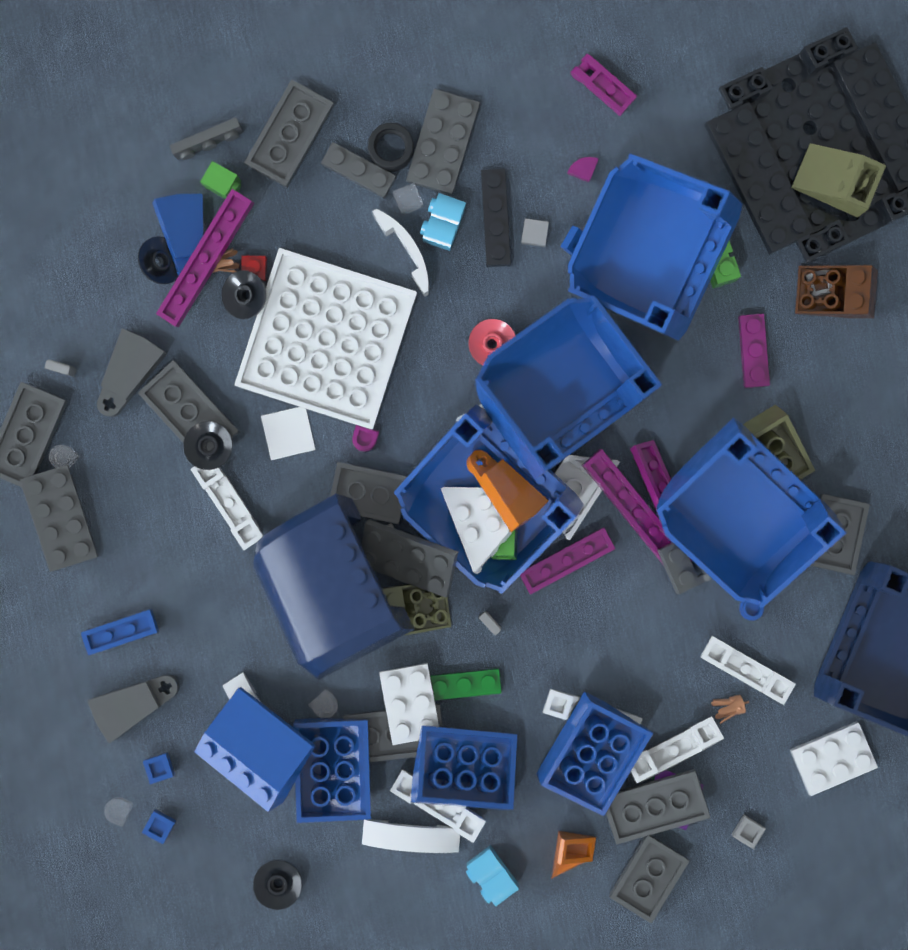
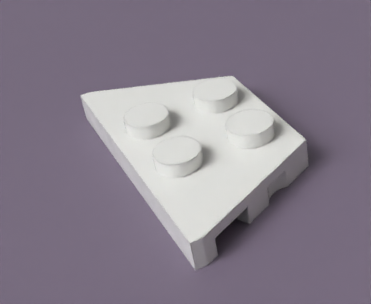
M569 455L562 461L555 472L578 495L584 504L577 518L563 531L565 538L571 540L602 491L582 467V464L590 457ZM611 460L616 467L620 463L618 460Z
M443 487L441 491L471 568L475 574L480 573L483 564L490 556H494L500 544L504 543L512 532L483 488Z

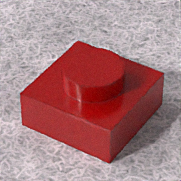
M242 256L241 271L253 272L262 281H267V257Z

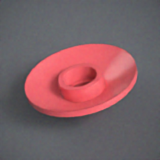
M484 320L477 324L470 333L468 342L470 353L479 364L483 365L488 355L515 337V333L507 323L501 320ZM489 340L496 342L495 348L491 349L488 347L487 343Z

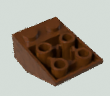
M872 265L799 266L795 314L874 319L878 270ZM820 270H830L826 276H818L815 273ZM812 273V280L807 282L806 275ZM827 282L832 285V288H829L831 293L816 297L811 295V292H814L811 285H814L815 291L827 289Z

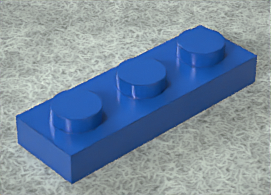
M150 609L81 632V636L89 656L158 633L159 629L153 611Z

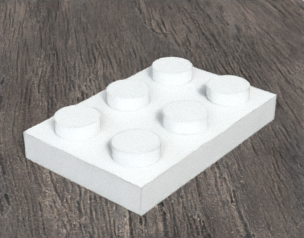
M428 663L379 672L392 745L419 741L421 726L439 727Z
M853 722L790 749L810 796L878 768L858 722Z

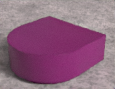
M356 425L352 437L353 445L360 451H370L375 447L380 432Z

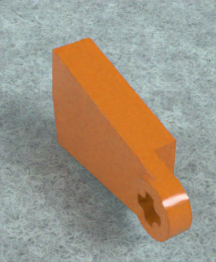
M482 450L474 451L467 458L466 465L468 470L474 474L511 532L527 523L549 501L503 459L497 463L488 453ZM481 461L483 464L478 466L476 462Z

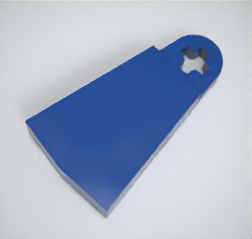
M175 194L156 198L152 203L178 276L203 237V194Z

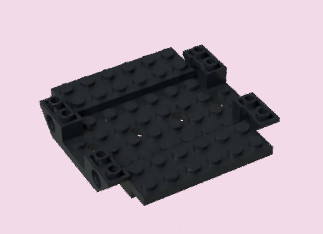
M847 27L805 46L799 54L765 70L763 67L758 68L720 86L718 89L728 109L731 111L704 124L769 255L796 243L807 263L908 215V105L876 42L857 50L858 47ZM783 81L791 83L793 88L791 92L783 90L781 85ZM804 124H810L814 128L813 135H808L804 132ZM810 143L864 155L886 165L868 210L861 214L856 221L848 219L846 212L791 188Z

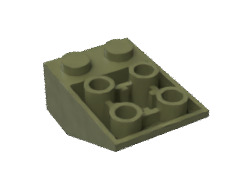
M810 143L791 188L858 218L868 210L886 165L864 155Z
M410 584L382 588L390 606L405 607L415 629L405 635L451 627L447 597Z

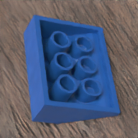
M239 687L205 731L195 753L269 812L284 803L315 744L245 689Z
M584 691L536 775L541 786L604 816L652 737L653 732L608 703Z
M295 719L294 729L315 744L313 751L295 781L296 823L370 820L368 720Z
M421 726L412 777L411 803L512 810L514 807L517 734Z

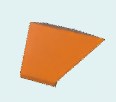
M559 831L551 879L584 862H592L596 837Z

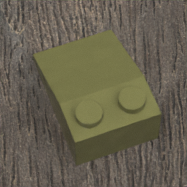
M776 404L743 424L800 479L815 471L788 414Z

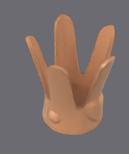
M232 248L225 251L212 273L218 271L237 272L227 269L240 268V264L234 263L232 259H226L236 255L237 250Z
M740 695L726 699H713V702H711L713 706L728 705L719 709L718 714L715 716V719L727 717L720 724L737 714L746 713L744 704L749 703V701L743 702Z

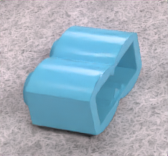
M441 193L438 194L437 199L432 198L428 208V212H431L429 221L424 220L420 234L423 235V242L450 251L466 208V202Z
M491 845L467 862L466 867L468 870L466 874L473 883L478 882L482 887L480 892L487 903L492 902L497 906L519 890V883Z

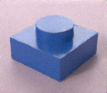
M575 226L571 227L560 246L570 256L573 255L583 232Z
M168 752L143 760L150 784L175 776Z
M155 809L142 833L164 844L176 820Z

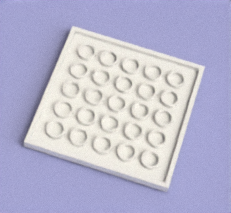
M279 248L266 286V302L256 317L235 386L373 430L417 292Z

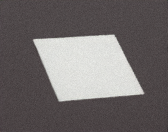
M297 407L261 416L271 460L315 450L305 408Z

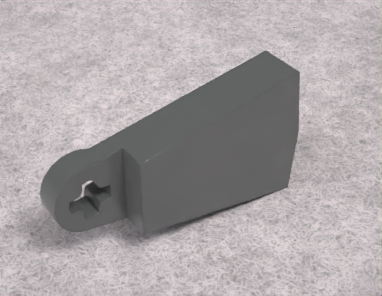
M122 328L101 383L103 388L97 401V408L100 413L108 417L119 415L167 353L144 337ZM114 398L115 409L110 408L107 411V405L104 404L105 401H111Z
M166 674L93 697L87 701L97 726L110 744L174 697L179 691V682L173 675ZM162 681H165L166 684H172V687L169 689L170 693L167 691L162 692L160 688L163 686Z

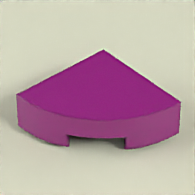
M585 157L577 160L570 166L567 174L589 183L598 158Z

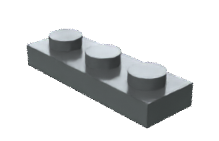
M235 117L169 146L177 160H188L194 157L196 152L212 150L217 147L218 143L225 140L226 142L233 141L239 137V134L244 132Z
M332 142L321 162L324 167L384 199L396 179L395 175Z

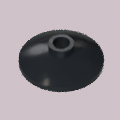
M156 236L146 240L138 252V264L142 273L149 280L157 284H170L176 281L178 274L165 237ZM155 259L160 261V266L156 264Z
M244 270L231 274L226 279L222 288V302L229 314L239 319H250L258 315L266 302V288L261 278L253 272ZM247 291L250 293L249 299L246 298Z
M204 421L190 428L184 438L183 449L186 458L193 466L202 470H214L228 461L232 453L233 443L226 428L216 422ZM208 442L214 444V448L211 451L206 450Z
M273 860L265 863L258 869L253 880V891L257 900L263 906L273 910L285 909L294 904L302 889V880L298 870L292 864L283 860ZM281 879L283 885L276 886L274 880Z

